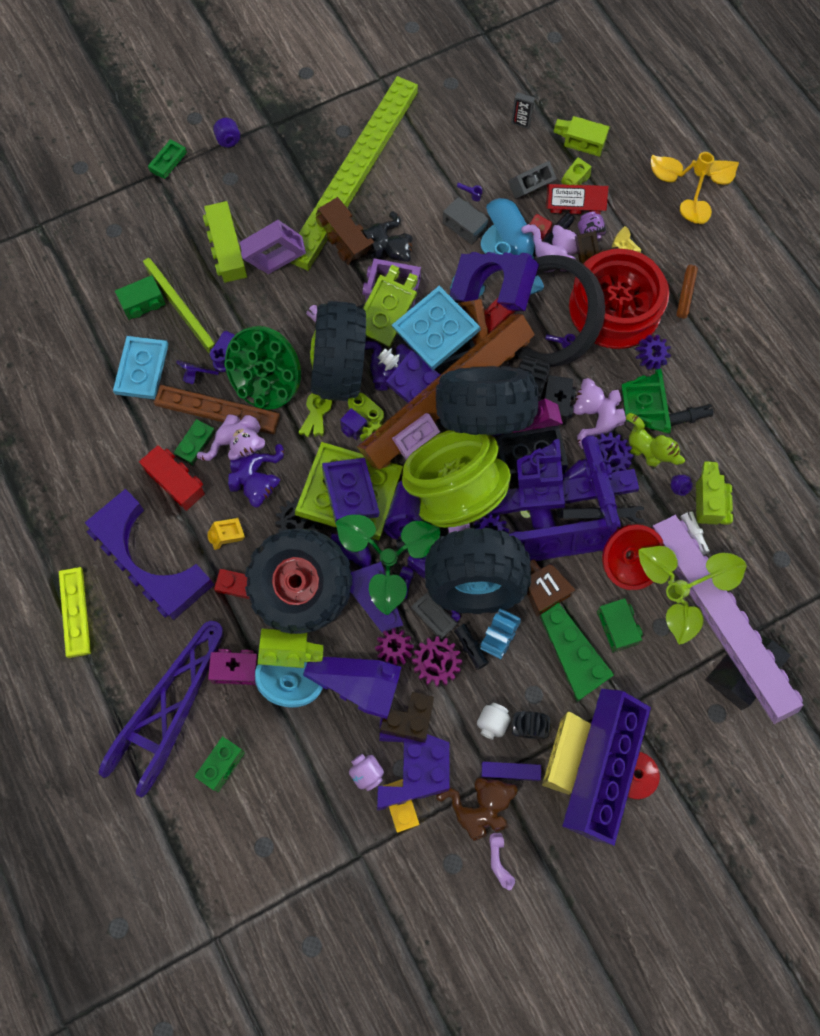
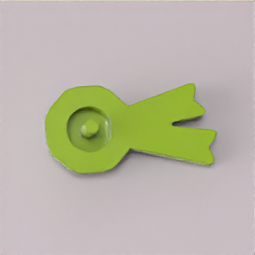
M312 393L308 396L306 402L310 413L299 430V434H305L307 438L310 436L313 426L314 437L318 435L324 436L323 416L331 411L332 400L321 399L319 395Z

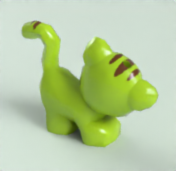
M632 413L626 415V420L635 424L629 435V446L632 447L629 453L635 456L644 454L646 464L656 467L661 462H669L674 465H680L685 462V459L680 455V447L675 440L664 435L652 437L644 429L645 424L641 418Z

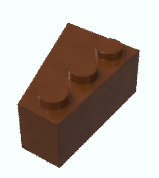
M336 197L318 208L315 218L318 225L327 232L329 242L338 249L340 259L343 262L345 261L347 265H350L368 254L374 241L371 238L367 240L361 232L363 227L360 224L355 225L351 219V212Z

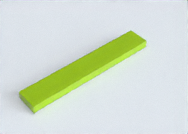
M149 258L145 259L143 263L150 276L153 275L157 286L210 355L211 349L215 346L214 341L154 262Z

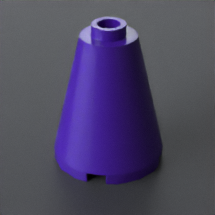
M402 481L397 484L384 524V532L393 539H398V536L401 537L403 528L412 521L427 523L419 515L421 497L409 494L405 490Z

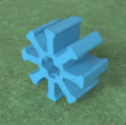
M500 608L498 613L495 614L491 626L488 627L485 633L486 636L481 643V650L502 659L516 634L515 632L520 625L521 618Z

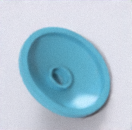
M307 662L304 663V668L260 664L256 667L255 683L259 692L267 700L279 706L301 707L307 705L320 695L323 687L303 676Z

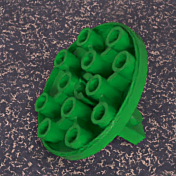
M252 326L241 330L231 339L226 350L224 365L229 381L240 398L260 409H276L293 399L300 386L301 367L294 348L283 335L265 326ZM246 397L254 398V403L247 400Z

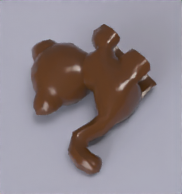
M482 777L476 778L474 786L477 792V801L480 805L478 808L463 807L459 792L451 787L449 791L437 794L436 799L440 802L448 797L452 799V808L456 814L457 822L463 829L467 830L473 841H477L487 836L486 828L489 826L495 832L509 827L506 819L498 816V813L507 809L510 801L517 795L518 788L516 784H505L502 781L487 780Z

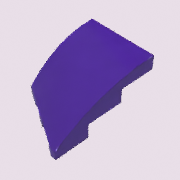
M556 439L547 447L539 448L533 451L531 455H526L517 460L521 511L565 508L560 441Z

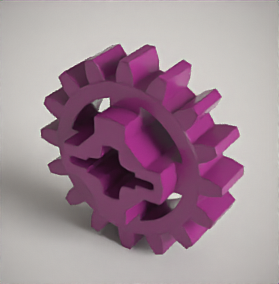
M436 636L435 642L427 638V645L420 643L419 648L421 651H414V655L418 657L412 659V664L418 665L414 668V673L420 672L419 680L426 678V685L433 681L435 687H438L439 682L442 681L446 686L448 684L447 679L449 678L454 681L455 676L453 673L460 672V669L456 666L462 663L461 659H456L460 655V651H453L455 644L447 645V638L443 642H439L438 636ZM437 648H442L447 652L439 651ZM428 651V659L422 662L423 655ZM433 655L437 660H442L440 668L436 663H433ZM452 661V667L446 673L445 666ZM427 672H434L437 674V676L430 675Z

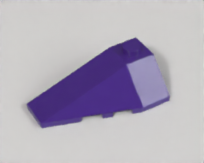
M323 657L320 662H307L303 676L324 689H332L340 694L339 698L344 701L348 699L357 704L358 709L364 713L387 719L401 666L380 660Z

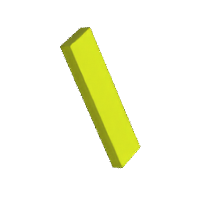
M78 567L59 571L66 657L72 658L91 654L83 569Z

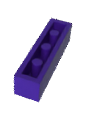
M482 762L481 777L540 781L541 765Z

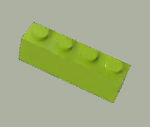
M228 202L204 206L206 212L203 215L205 227H210V231H207L209 243H214V247H211L213 259H218V264H215L217 275H222L224 283L247 278Z

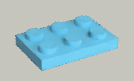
M127 336L113 388L114 394L155 399L168 350V342Z

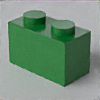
M153 275L115 290L128 320L138 318L142 314L157 310L161 306L166 305Z
M625 598L602 605L596 611L612 653L636 646L642 641L643 633L641 627L638 624L636 625L633 618L634 610L631 604H627Z

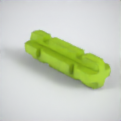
M724 483L726 516L720 523L722 525H730L733 522V514H731L733 512L732 485Z

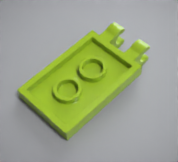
M391 265L386 277L379 276L363 308L366 311V337L391 348L398 334L393 329L392 324L410 310L417 296V291L413 289L418 282V276L412 273L409 274L404 285L395 282L400 271L399 267Z

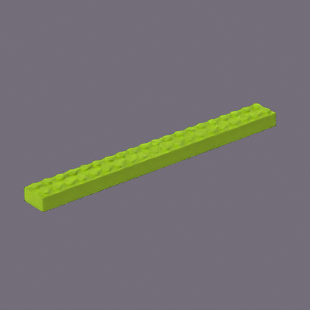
M398 76L396 77L299 232L303 237L306 254L291 261V264L307 271L310 270L328 240L327 232L318 225L315 218L318 208L336 197L346 207L349 206L417 95L418 84Z

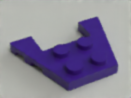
M379 733V741L403 742L402 787L378 786L377 810H383L392 805H401L410 800L422 799L449 791V742L428 734L425 743Z

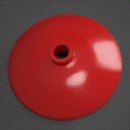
M640 524L627 525L618 529L610 536L603 549L602 564L605 574L611 582L626 590H639L651 585L653 581L646 575L640 563L639 549L664 546L663 539L652 528ZM630 551L631 555L626 558V553Z

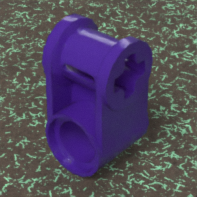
M224 331L221 334L219 340L210 351L213 367L219 372L226 371L224 365L226 350L231 339L235 336V334L229 331Z

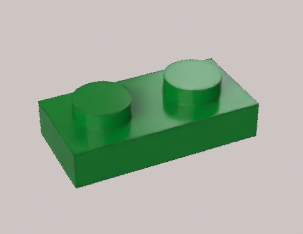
M170 139L148 165L149 171L166 179L186 155V147Z
M196 419L174 451V455L193 466L198 459L197 453L204 450L215 434V429Z

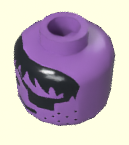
M589 212L581 216V220L578 222L580 234L596 231L598 241L602 240L601 236L606 232L602 216L596 214V212Z

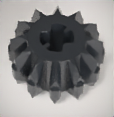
M516 712L511 723L512 734L525 739H546L551 731L550 717L538 712Z

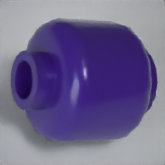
M221 118L214 124L213 132L215 138L222 147H232L239 142L240 132L234 120L231 118Z

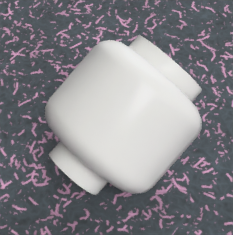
M496 703L486 705L477 721V726L482 730L480 734L492 740L494 736L503 737L511 721V717L508 714L509 711Z

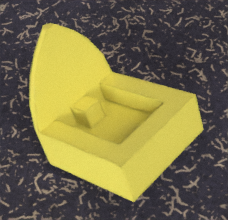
M624 226L615 236L612 247L618 246L619 249H630L641 253V249L630 239L629 229Z

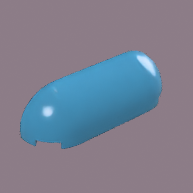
M498 198L489 202L486 206L487 212L503 241L510 245V252L513 255L528 253L533 256L534 235L532 232L522 233L521 229L527 223L516 204L505 198Z

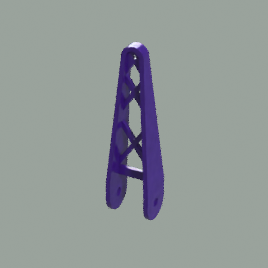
M208 621L201 626L116 737L100 765L99 776L106 778L114 771L132 742L155 754L136 788V795L140 798L149 792L169 757L209 670L211 652H217L222 642L224 632L218 622ZM208 640L209 651L207 655L195 660L196 647ZM190 657V663L185 665V663ZM199 664H201V666H200V668H199V670H198V672H197V674H196V666H198ZM191 669V686L184 699L166 708V691L176 676ZM161 700V712L149 717ZM178 709L167 730V714ZM162 717V741L160 745L138 734L142 727Z

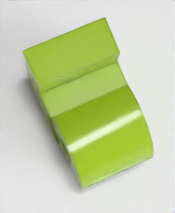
M578 157L564 174L561 184L581 185L590 178L592 166Z

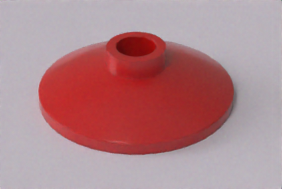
M639 752L635 770H639L642 773V777L638 779L633 774L628 797L632 799L649 797L657 789L660 780L659 769L655 761L647 754Z

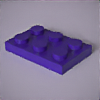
M365 458L322 463L323 476L335 524L338 519L347 515H362L369 519L379 517L380 512Z

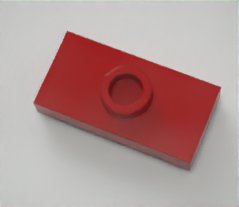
M498 298L484 313L488 334L515 312L507 310L497 302Z

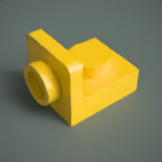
M238 518L213 522L208 531V540L213 544L214 550L220 549L222 544L243 541L245 538Z

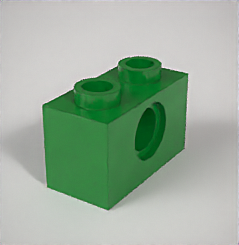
M222 736L194 777L212 790L219 792L246 752Z

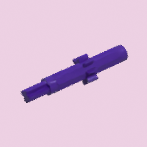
M587 436L581 441L588 468H585V478L587 483H593L601 512L604 514L607 528L616 530V527H620L621 524L610 480H612L611 474L613 473L610 464L605 465L596 437Z

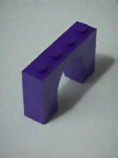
M477 252L461 254L449 296L456 303L477 300L485 280L491 274L503 271L504 280L497 302L507 310L525 311L539 263L528 253H520V255H513L508 252L503 254L487 252L486 254Z

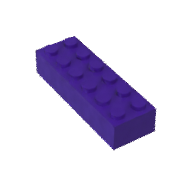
M601 689L562 826L593 841L615 846L651 709V707L624 691Z

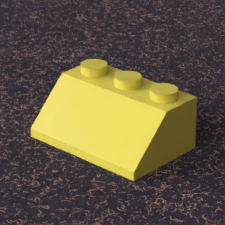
M567 712L560 720L542 783L544 787L568 795L572 793L591 726L590 723L571 712Z

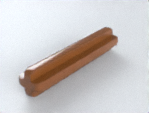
M690 264L686 268L676 314L678 318L685 319L688 316L698 270L696 265Z

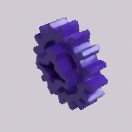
M612 432L609 433L608 437H605L603 433H601L599 439L596 437L605 465H611L612 472L624 471L630 467L633 454L629 453L632 447L625 446L627 443L626 439L621 441L619 434L614 438ZM610 451H612L611 457H609V459L606 460L607 454H609Z

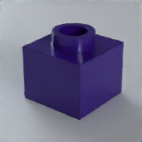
M352 408L340 419L341 431L347 437H353L355 440H358L360 435L364 434L363 427H368L367 420Z

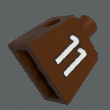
M535 559L530 561L531 585L527 589V596L538 617L557 603H561L571 597L575 589L552 564L541 569Z

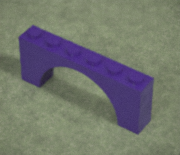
M124 489L85 522L89 528L86 532L94 541L99 539L103 543L100 547L108 556L113 554L117 558L114 563L122 572L125 569L128 570L131 574L128 578L136 587L141 585L145 589L142 593L150 602L155 600L159 604L156 609L164 618L169 615L174 621L212 588L214 584L197 564L181 573L165 576L145 572L134 564L129 552V535L134 522L144 509Z

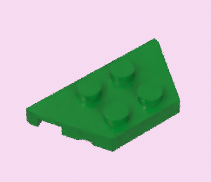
M662 369L655 370V374L646 377L642 375L634 381L622 384L621 393L625 417L629 413L635 414L643 420L645 427L664 433H671Z

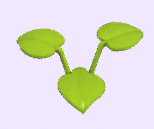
M654 546L639 549L640 563L646 575L655 583L663 584L668 581L669 585L666 588L667 597L677 602V604L672 605L667 610L666 622L679 645L693 639L700 632L704 623L701 609L696 606H689L688 602L683 600V598L689 595L690 588L712 578L716 588L724 591L732 590L741 583L747 568L746 562L739 556L731 553H718L711 556L706 562V569L710 574L688 584L684 580L674 581L675 575L672 572L676 570L678 560L670 548Z

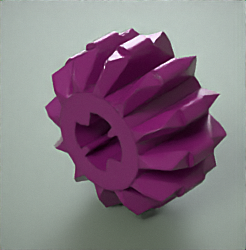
M392 628L391 635L386 630L383 631L385 639L378 637L377 642L381 645L375 646V651L380 652L377 655L378 659L385 658L384 662L390 663V661H393L394 665H397L399 660L402 665H405L406 660L404 657L411 658L412 654L409 651L414 649V645L409 644L411 637H404V630L396 634L395 628ZM392 644H397V652H392V648L388 647H392Z

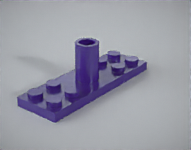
M551 509L530 510L529 514L534 530L515 531L509 535L515 536L521 541L525 551L529 554L530 561L534 559L539 561L603 551L606 542L616 530L607 528L605 518L589 522L580 521L576 524L556 527Z

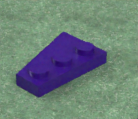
M382 562L351 572L352 586L350 592L383 633L385 630L389 631L392 628L403 626V622L397 607L389 615H385L374 605L370 597L369 583L372 577L376 574L385 575Z

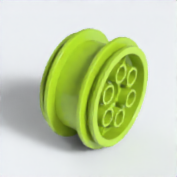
M448 430L434 436L411 453L403 467L402 484L409 494L421 497L419 515L424 521L438 527H457L471 523L497 507L508 492L511 474L507 464L496 458L498 443L492 435H470Z

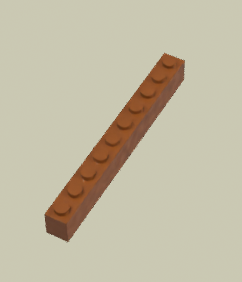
M511 314L360 443L357 448L368 463L379 470L387 467L391 463L392 458L401 454L392 438L424 414H430L435 424L438 422L440 417L437 416L436 386L439 384L440 377L443 374L460 368L478 366L500 367L504 361L513 358L519 348L528 345L530 339L535 334L523 314Z

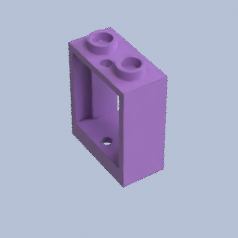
M280 220L271 223L240 242L242 258L267 274L306 254L303 237ZM277 243L283 245L267 255L261 253Z
M374 259L372 266H369L367 270L368 283H364L362 294L365 295L366 302L374 288L377 273L387 274L391 265L399 267L400 273L398 277L408 278L410 273L418 276V282L413 289L418 292L421 267Z

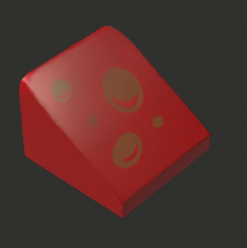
M536 214L530 222L531 225H536L540 229L541 240L552 228V222L539 214Z

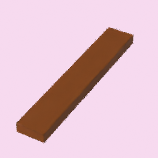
M160 385L154 401L155 406L219 422H224L227 415L237 416L240 421L244 416L250 415L259 422L261 427L259 431L273 435L280 419V413Z

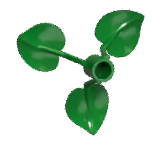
M347 515L336 521L339 540L344 548L351 552H360L367 547L369 542L380 554V562L386 568V574H376L372 577L369 583V594L374 605L383 614L389 615L402 603L407 593L405 581L398 575L390 576V568L396 565L398 556L407 548L412 558L420 559L426 557L431 546L440 537L439 527L423 521L408 523L401 533V539L406 545L395 552L393 549L382 551L370 539L375 535L376 527L369 518L362 515Z

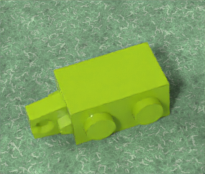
M573 116L571 121L557 119L554 127V133L566 138L565 147L598 157L602 153L609 131V126Z
M704 462L701 477L696 482L697 523L718 525L726 516L724 475L719 473L718 462Z
M261 629L258 664L304 668L305 662L322 661L323 645L307 642V633L290 634L281 632V630Z

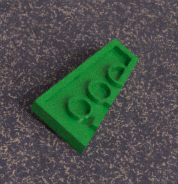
M559 603L541 614L540 619L550 642L554 646L557 653L556 656L564 669L566 679L571 685L576 702L614 676Z

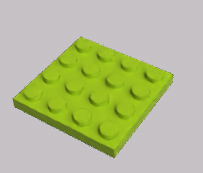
M321 442L297 504L295 515L337 528L323 476L322 463L365 457L361 453ZM366 460L380 512L379 517L370 518L376 527V533L372 539L380 540L403 466L390 463L387 467L379 470L372 467Z

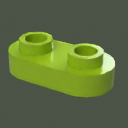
M359 393L356 398L348 399L349 410L352 408L365 418L368 427L370 421L376 425L377 421L380 420L382 425L384 421L382 409L365 394ZM357 400L362 401L360 404L355 403ZM375 413L377 416L371 417L370 414Z

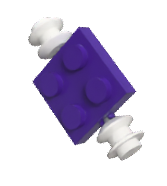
M385 348L377 357L380 360L378 365L381 363L386 365L385 371L394 369L393 373L384 383L407 403L440 376L439 373L432 370L412 350L401 363L398 362L399 354L394 356L391 353L392 348L389 351Z

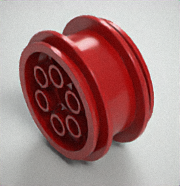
M630 249L603 251L585 261L583 265L590 269L598 279L605 299L604 322L594 343L611 349H625L639 345L640 340H645L646 336L652 335L655 332L668 304L669 287L663 272L649 257ZM575 277L574 286L569 298V313L576 329L581 332L587 318L588 301L582 283Z

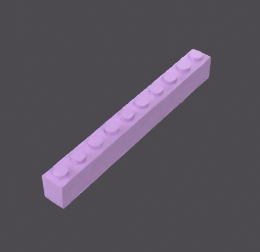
M676 515L652 526V529L663 539L664 546L670 548L675 553L678 566L674 572L680 580H684L689 584L710 574L706 569V562L709 558L702 555L698 542L695 538L690 537L686 524L682 520L679 521ZM712 578L691 587L689 595L697 607L701 609L704 618L773 724L798 713L803 707V699L800 693L792 689L788 683L789 678L784 670L778 668L773 653L769 649L766 650L758 631L751 628L746 613L739 610L733 594L716 588Z

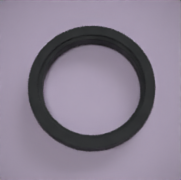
M561 255L537 257L534 259L539 263L536 276L549 270L561 269L571 272L579 279L587 295V318L578 337L566 348L554 353L542 354L526 345L523 348H519L515 355L521 359L524 356H529L549 362L550 367L562 366L580 358L596 341L604 322V294L596 276L581 262Z

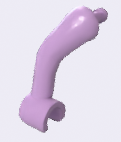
M493 833L489 837L491 868L502 887L511 890L515 884V879L501 865L499 858V848L504 847L503 835L501 833Z

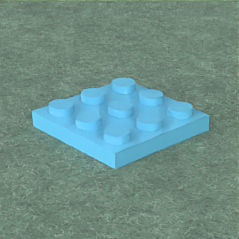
M440 286L392 324L393 329L432 370L481 331L480 326Z

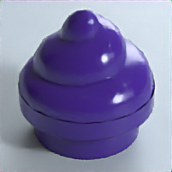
M687 475L672 477L671 490L676 495L685 496L692 490L693 483Z

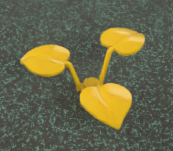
M702 152L699 154L697 161L693 160L683 171L681 162L674 158L651 156L652 171L662 181L675 182L678 176L682 177L692 167H694V173L700 176L694 201L687 199L680 205L681 215L696 224L708 222L712 213L711 207L706 201H698L704 176H711V180L717 184H730L735 178L739 162L714 161V156L711 153Z

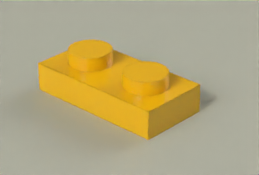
M403 779L384 786L402 787ZM412 800L401 805L389 806L397 833L420 825Z

